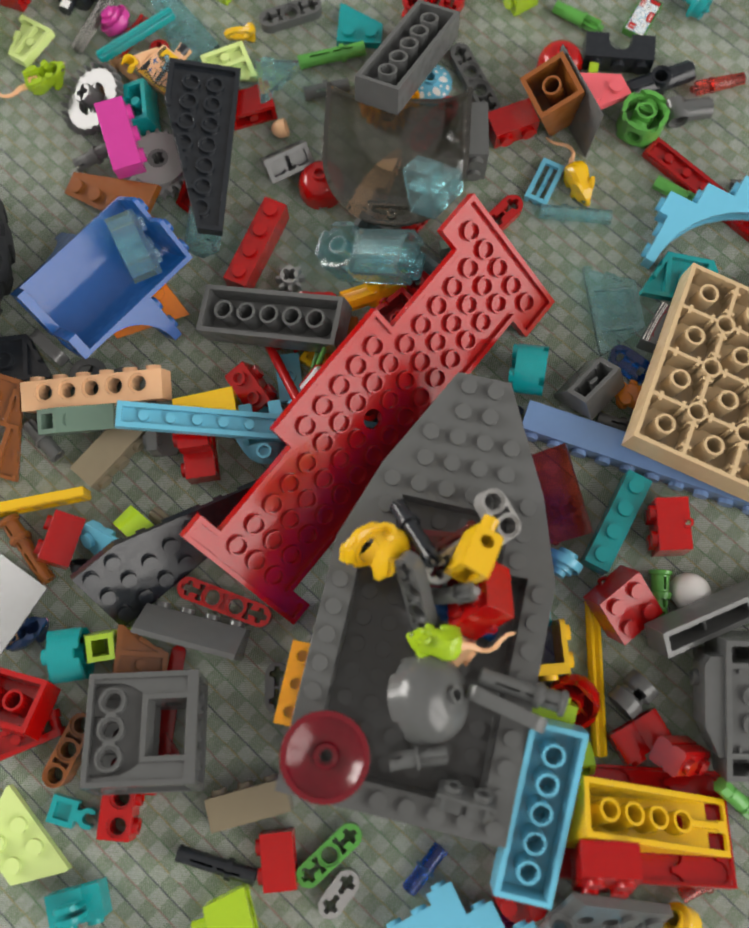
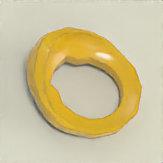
M248 22L245 26L226 29L224 35L226 39L232 41L246 40L253 43L256 40V28L254 23Z

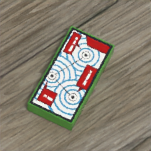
M639 0L621 33L632 38L633 34L646 35L660 12L663 3L657 0Z

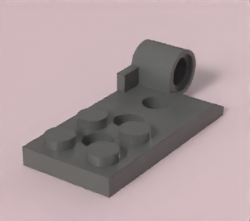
M572 893L543 918L544 922L537 928H663L664 923L673 917L670 904Z

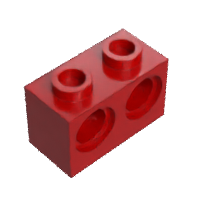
M129 794L128 803H123L119 795H102L96 840L130 842L135 839L141 830L142 819L139 817V809L144 803L145 795ZM117 818H122L125 821L126 828L124 832L117 829Z

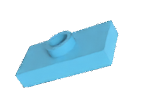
M299 353L280 355L300 392L299 384L303 380ZM276 371L281 404H286L291 397Z

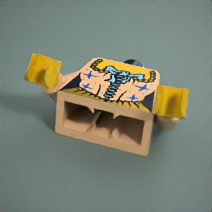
M182 42L174 52L167 46L162 45L160 48L154 47L135 55L125 54L121 65L129 64L127 72L130 74L137 67L140 77L144 78L151 86L165 96L170 58L187 60L192 51Z

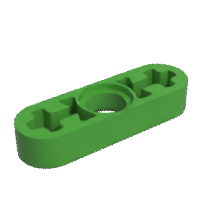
M352 821L342 824L300 864L296 873L298 883L304 888H313L360 844L362 840L361 827ZM346 828L349 831L356 830L354 836L356 841L353 842L349 839L345 842L343 847L347 850L342 852L341 846L333 841V839L337 837L340 842L345 837L344 830ZM329 846L335 848L338 854L337 859L333 862H326L322 857L324 848ZM317 857L321 866L313 875L315 879L307 878L305 880L303 878L305 873L303 868L312 869L317 863L313 858Z

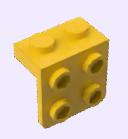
M564 618L552 622L551 629L555 663L540 665L538 682L559 680L558 675L571 674V668H574L573 652L568 650L567 642L571 640V630L569 624H565Z

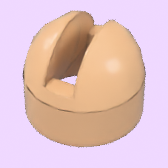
M285 118L273 122L271 131L277 138L290 136Z

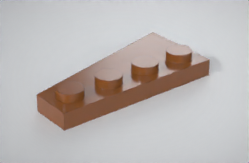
M73 172L64 193L100 211H103L118 196L136 197L146 203L149 208L147 211L150 214L162 187L158 184Z

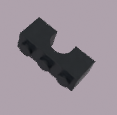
M586 32L582 45V70H587L590 62L599 63L598 71L634 73L637 75L650 73L655 61L656 36L633 34L628 48L616 49L610 43L609 32Z

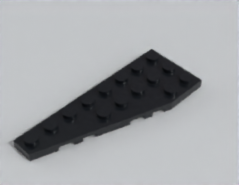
M170 58L165 104L197 232L200 234L223 236L241 68Z
M258 479L237 487L236 491L225 496H216L212 498L213 501L200 506L198 504L161 520L162 523L145 529V527L135 531L136 534L125 539L121 537L112 541L71 574V580L117 624L126 626L142 612L146 603L153 604L208 558L180 535V532L192 518L199 513L214 527L218 528Z

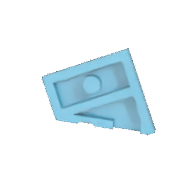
M95 520L85 523L79 537L83 546L89 549L94 556L118 538L115 537L116 531L105 528Z

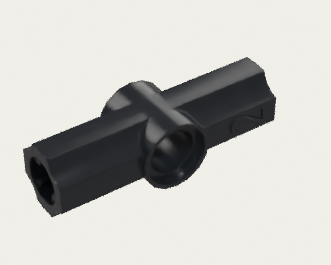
M689 60L669 67L658 65L651 73L625 82L631 93L635 92L634 94L640 93L641 90L648 89L664 95L668 89L694 81L696 78L695 66Z

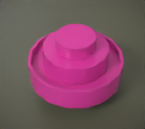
M123 5L107 6L101 13V30L108 37L122 34L128 27L130 12Z

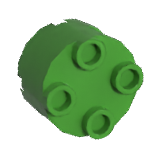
M648 89L641 90L640 93L636 94L633 92L624 100L616 122V136L629 145L646 149L653 141L660 137L670 114V109L666 106L667 101L664 96Z

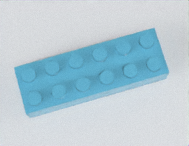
M545 718L549 721L543 734L530 728L528 729L506 848L497 847L490 884L493 896L551 910L589 733L582 726Z

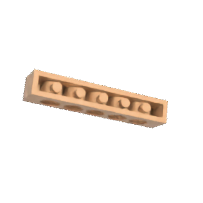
M154 364L146 365L145 370H138L137 367H124L122 372L115 373L112 369L99 370V374L91 375V372H77L76 377H68L67 374H55L53 379L47 380L41 376L30 377V381L20 382L22 412L37 414V410L55 407L111 403L117 406V400L144 403L146 401H172L171 371L161 368V365ZM143 379H145L146 385L144 389L141 390L140 382ZM121 381V383H122V388H121V390L118 392V391H117V384ZM98 384V391L94 394V387ZM75 387V393L71 396V389ZM51 389V390H52V395H51V397L49 398V397H48V392H49V390Z

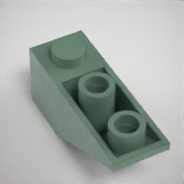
M115 404L55 407L37 410L38 435L64 436L115 429Z

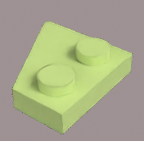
M242 40L200 55L203 63L241 68L240 81H258L257 74Z

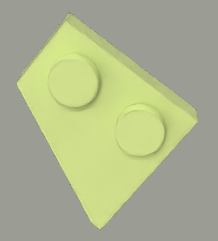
M21 14L19 17L21 27L19 31L14 33L13 43L10 45L8 55L13 61L27 68L56 35L52 29Z

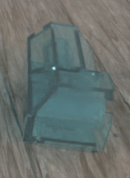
M335 221L331 225L333 228L329 232L325 230L319 236L314 253L320 259L322 267L340 282L413 284L412 280L421 278L426 257L425 253L420 252V246H424L423 238L415 230L359 229L352 221Z

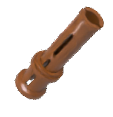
M14 513L0 521V529H3L9 537V544L20 551L41 584L46 585L53 581L56 576L49 566L36 561L38 554L34 553L35 545L31 540L32 533L24 528L19 520L20 515Z

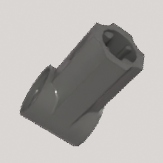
M678 95L666 100V106L670 109L667 121L670 128L681 127L688 121L710 119L714 114V101L709 96L685 100L683 96Z

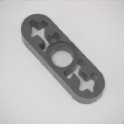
M295 0L266 9L259 15L261 29L265 33L272 34L315 21L322 15L321 1ZM290 11L297 14L294 18L285 17V14Z
M470 683L464 695L465 698L541 734L544 733L549 721Z

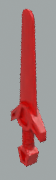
M179 645L173 647L167 671L184 669L185 647ZM161 710L158 756L167 755L168 753L170 755H181L173 742L177 710ZM146 793L144 795L156 796L157 793Z

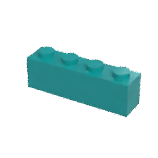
M630 469L621 477L580 560L584 567L600 575L609 572L653 481Z

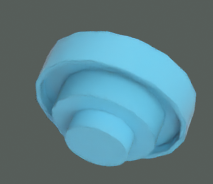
M560 547L559 550L551 548L554 575L564 579L565 576L571 577L572 574L577 576L580 574L583 565L577 561L578 556L563 547Z

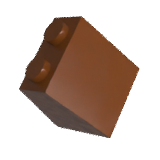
M562 51L519 78L550 137L571 125L585 96L584 89Z

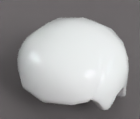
M685 572L678 574L671 580L669 585V592L672 593L671 599L678 609L712 595L708 582L703 577L693 573Z

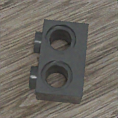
M302 139L259 158L269 181L273 184L304 170L306 166L314 162L307 142Z

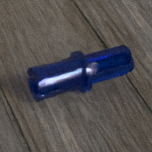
M436 841L422 860L416 861L418 865L403 883L405 891L412 896L418 893L430 876L434 877L433 872L445 856L449 854Z

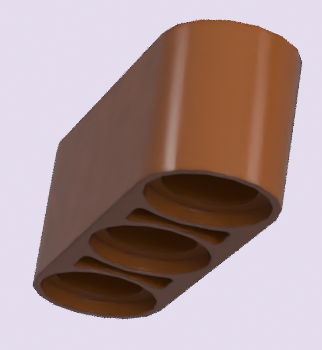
M86 712L77 713L70 719L42 773L43 783L47 787L58 788L67 785L76 775L82 763L85 731L81 728V721L84 717L86 718ZM71 742L76 746L74 756L68 753V745ZM57 767L63 772L61 781L55 778Z

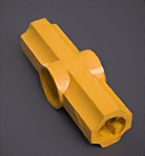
M403 270L385 277H368L363 281V284L340 291L338 296L345 297L351 305L352 311L366 306L377 307L383 297L388 298L402 286L408 291L405 280L409 272Z

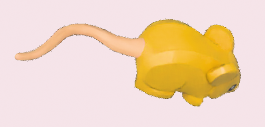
M546 137V140L551 144L565 147L571 151L568 165L563 170V181L565 186L571 189L570 197L575 198L585 207H589L595 185V176H589L586 162L574 160L576 153L571 145L556 142Z

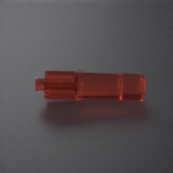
M744 72L697 80L693 82V86H690V92L695 93V96L713 94L716 91L744 85L746 76Z

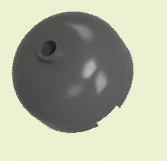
M415 655L402 659L396 673L391 674L388 683L387 700L392 721L398 722L405 734L404 739L415 745L438 744L451 739L464 725L469 710V699L464 697L467 684L462 673L451 661H443L434 656L418 658Z

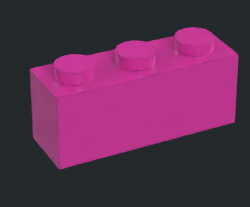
M122 96L94 103L111 165L119 180L147 172L144 163L148 162L144 148H140L138 144L141 136L137 126L132 124L131 119L135 118L130 103L126 104Z

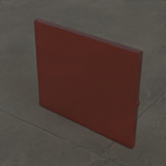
M563 443L532 454L544 496L550 546H557L561 542L593 533L567 444Z

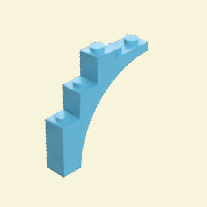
M746 175L740 183L736 181L729 193L708 183L703 191L698 189L692 201L673 191H670L666 198L661 197L654 209L658 212L654 219L658 224L652 233L655 238L652 244L647 243L640 255L644 259L640 265L649 269L659 254L673 240L689 230L704 224L723 220L749 221V176Z
M445 880L430 887L431 892L426 894L431 906L426 907V904L420 905L411 911L412 916L402 921L400 917L386 924L387 928H505L492 900L486 903L485 899L476 902L470 907L472 911L467 914L454 884L451 881L446 883ZM524 919L511 928H537L534 921L527 924Z

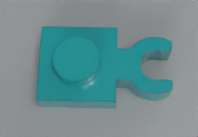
M56 793L53 796L45 821L69 829L74 828L75 823L78 822L82 829L89 830L94 828V824L86 821V815L88 813L96 815L99 810L95 807L82 809L83 800Z

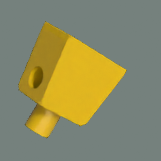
M484 515L480 524L478 523L466 530L443 573L462 584L470 582L476 584L488 579L504 541L503 536L496 533L500 524L499 520L493 516Z

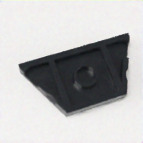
M27 334L0 337V374L25 382L30 381V377L36 376L45 377V380L53 379L48 366Z

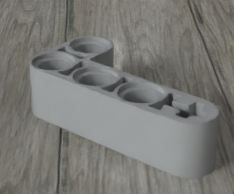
M491 488L476 495L474 507L481 520L484 515H490L498 519L500 523L503 519L508 522L509 531L507 534L501 531L500 524L496 530V533L504 538L502 545L520 533V519L501 490ZM487 495L494 499L495 505L492 510L485 504ZM461 538L438 552L442 556V561L438 566L443 564L447 566ZM431 558L430 560L433 563L434 567L437 566L434 560ZM425 566L429 584H442L452 578L443 573L445 568L436 572L437 576L431 577L430 572L433 571V568L429 569Z

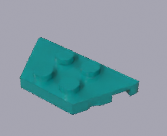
M668 251L639 292V296L672 302L680 276L693 262L718 273L715 261Z

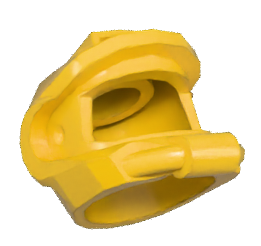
M372 521L357 528L351 537L341 544L339 559L345 564L353 565L354 568L370 566L373 571V578L380 581L396 573L395 561L405 551H411L410 540L405 532L398 529L394 524ZM374 539L371 546L364 553L360 554L363 545L368 540Z

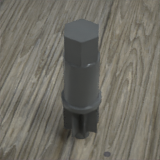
M473 582L442 587L431 590L435 605L463 604L478 600L477 596L480 594V589L478 586H474Z

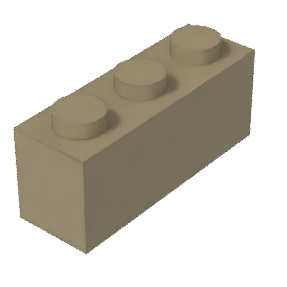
M127 429L105 430L72 464L70 469L91 488L99 492L110 485L113 480L112 477L118 471L127 467L130 458L136 452H140L144 448L143 434L146 433L144 431Z
M279 773L264 776V782L253 784V780L237 784L238 789L227 791V787L211 791V796L204 800L211 834L291 812L294 809L292 796L275 791Z

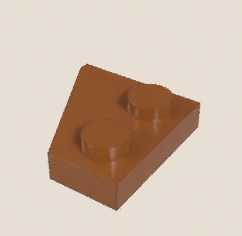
M124 625L117 626L114 649L115 659H113L112 673L167 671L168 652L155 646L142 636L131 633V630Z

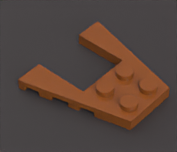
M0 374V425L6 427L0 444V478L18 482L23 420L20 382L25 381Z

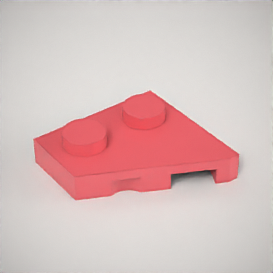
M580 72L601 110L624 101L631 94L621 74Z

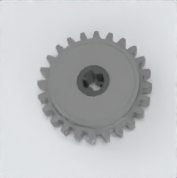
M156 129L154 133L146 131L147 135H140L141 140L138 141L140 148H144L148 162L144 163L147 172L127 177V180L158 184L162 187L159 196H162L163 200H166V196L169 195L175 198V193L181 190L184 176L173 132L170 134L168 129H165L164 132H159Z

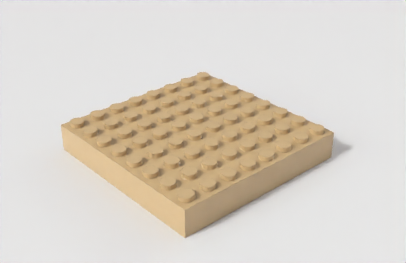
M693 262L680 276L621 446L749 502V287Z

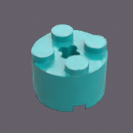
M525 343L513 345L512 367L509 370L508 382L512 384L514 393L542 396L549 346Z
M87 627L53 630L46 633V649L41 650L40 659L43 666L47 665L49 682L52 684L89 679L90 674L94 673L95 662L88 664L86 662L83 635L90 633Z

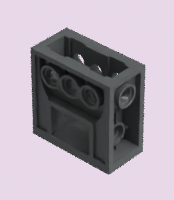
M197 669L90 674L79 789L95 796L204 791L208 681L201 671ZM186 709L184 755L158 756L161 710Z

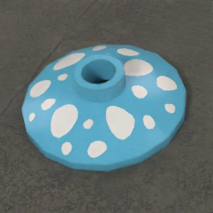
M436 65L418 88L420 103L436 104L443 97L450 94L452 78L444 67Z

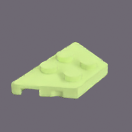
M13 784L8 785L0 798V872L10 886L70 870L72 868L71 864Z

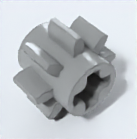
M288 263V266L284 268L279 267L280 276H275L276 283L280 284V291H302L301 283L306 282L305 275H300L302 272L301 267L295 268L291 266V263Z

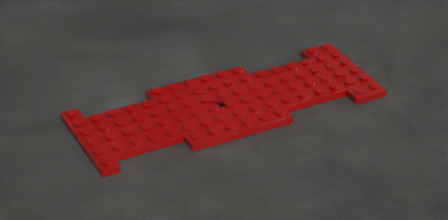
M468 193L437 230L451 251L393 320L389 323L376 308H371L270 426L269 429L287 446L218 528L214 527L197 513L180 532V535L293 625L310 606V604L294 592L295 588L334 542L341 527L385 458L458 372L470 374L510 324L521 337H527L555 303L554 299L474 193ZM376 409L379 422L375 427L367 428L364 424V416L367 411Z

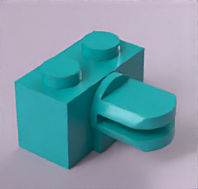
M144 78L123 84L124 97L122 98L126 104L130 103L135 118L131 119L132 124L137 126L140 135H147L146 131L154 133L156 129L161 132L158 95Z
M107 877L56 890L44 897L49 928H78V924L87 922L88 926H93L105 921L104 917L113 911Z

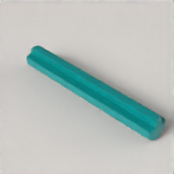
M166 7L96 51L98 60L103 63L108 62L174 21V12L170 7Z

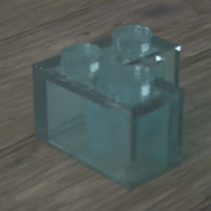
M417 155L402 169L410 210L435 220L464 191L461 170L444 165L443 162Z
M131 208L104 219L120 258L135 284L162 273L159 264L163 262L157 247L155 248L150 236H145L144 231L147 230V226L141 215L137 217Z

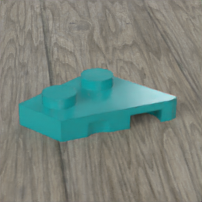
M340 3L337 46L340 43L346 45L364 40L365 48L377 49L382 43L383 23L344 3Z

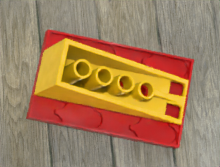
M596 764L594 775L580 776L558 879L572 880L570 854L580 839L640 842L644 879L641 884L718 890L738 889L727 802L714 791V782L721 776L716 771L707 770L702 776L672 777L663 768Z

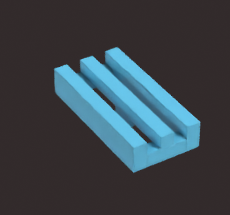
M543 158L523 200L526 202L530 200L533 205L539 204L541 205L540 208L545 209L565 166ZM545 166H548L549 169L536 195H533L532 192ZM555 169L557 173L544 199L540 197Z

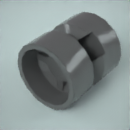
M632 669L622 679L623 685H616L607 694L610 702L631 721L643 711V704L649 705L659 695L653 684L635 669Z

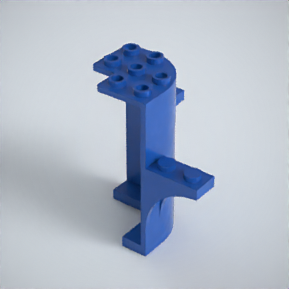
M118 196L77 234L61 232L54 238L57 241V245L48 259L11 293L12 297L50 335L55 336L64 347L81 358L87 359L110 336L130 326H152L165 337L176 340L182 335L177 328L178 323L170 315H166L161 310L163 305L152 296L193 257L188 252V245L182 239L177 238L172 232L174 230L173 226L164 218L152 217L147 211L149 209L148 206L140 198Z

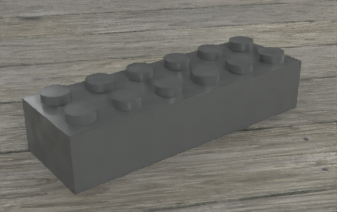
M418 0L355 74V101L398 115L458 38L460 12Z
M206 284L196 331L211 341L319 353L322 347H326V353L332 354L347 337L352 307L345 297Z

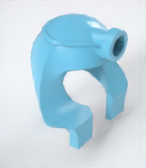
M279 399L268 401V407L264 406L259 412L281 414L284 410ZM252 404L238 405L239 411L253 412ZM235 438L243 452L252 461L266 465L271 464L287 446L284 442Z

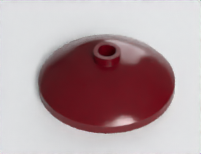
M329 710L315 711L298 719L287 731L280 748V769L288 787L301 799L317 805L336 804L353 795L365 780L370 763L368 741L362 729L348 716ZM329 750L332 754L331 760H323L321 752Z

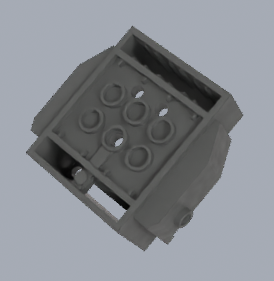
M729 631L705 642V646L693 647V668L689 671V680L691 685H693V718L707 748L712 751V769L727 782H749V649L746 648L749 647V631Z

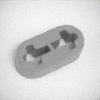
M351 867L342 868L323 892L318 902V910L322 917L330 920L337 918L355 895L360 885V876L355 869ZM349 875H352L354 886L348 885L343 892L339 890L343 884L341 877L347 878ZM337 894L339 896L335 904L337 910L331 908L327 911L324 900L330 901Z

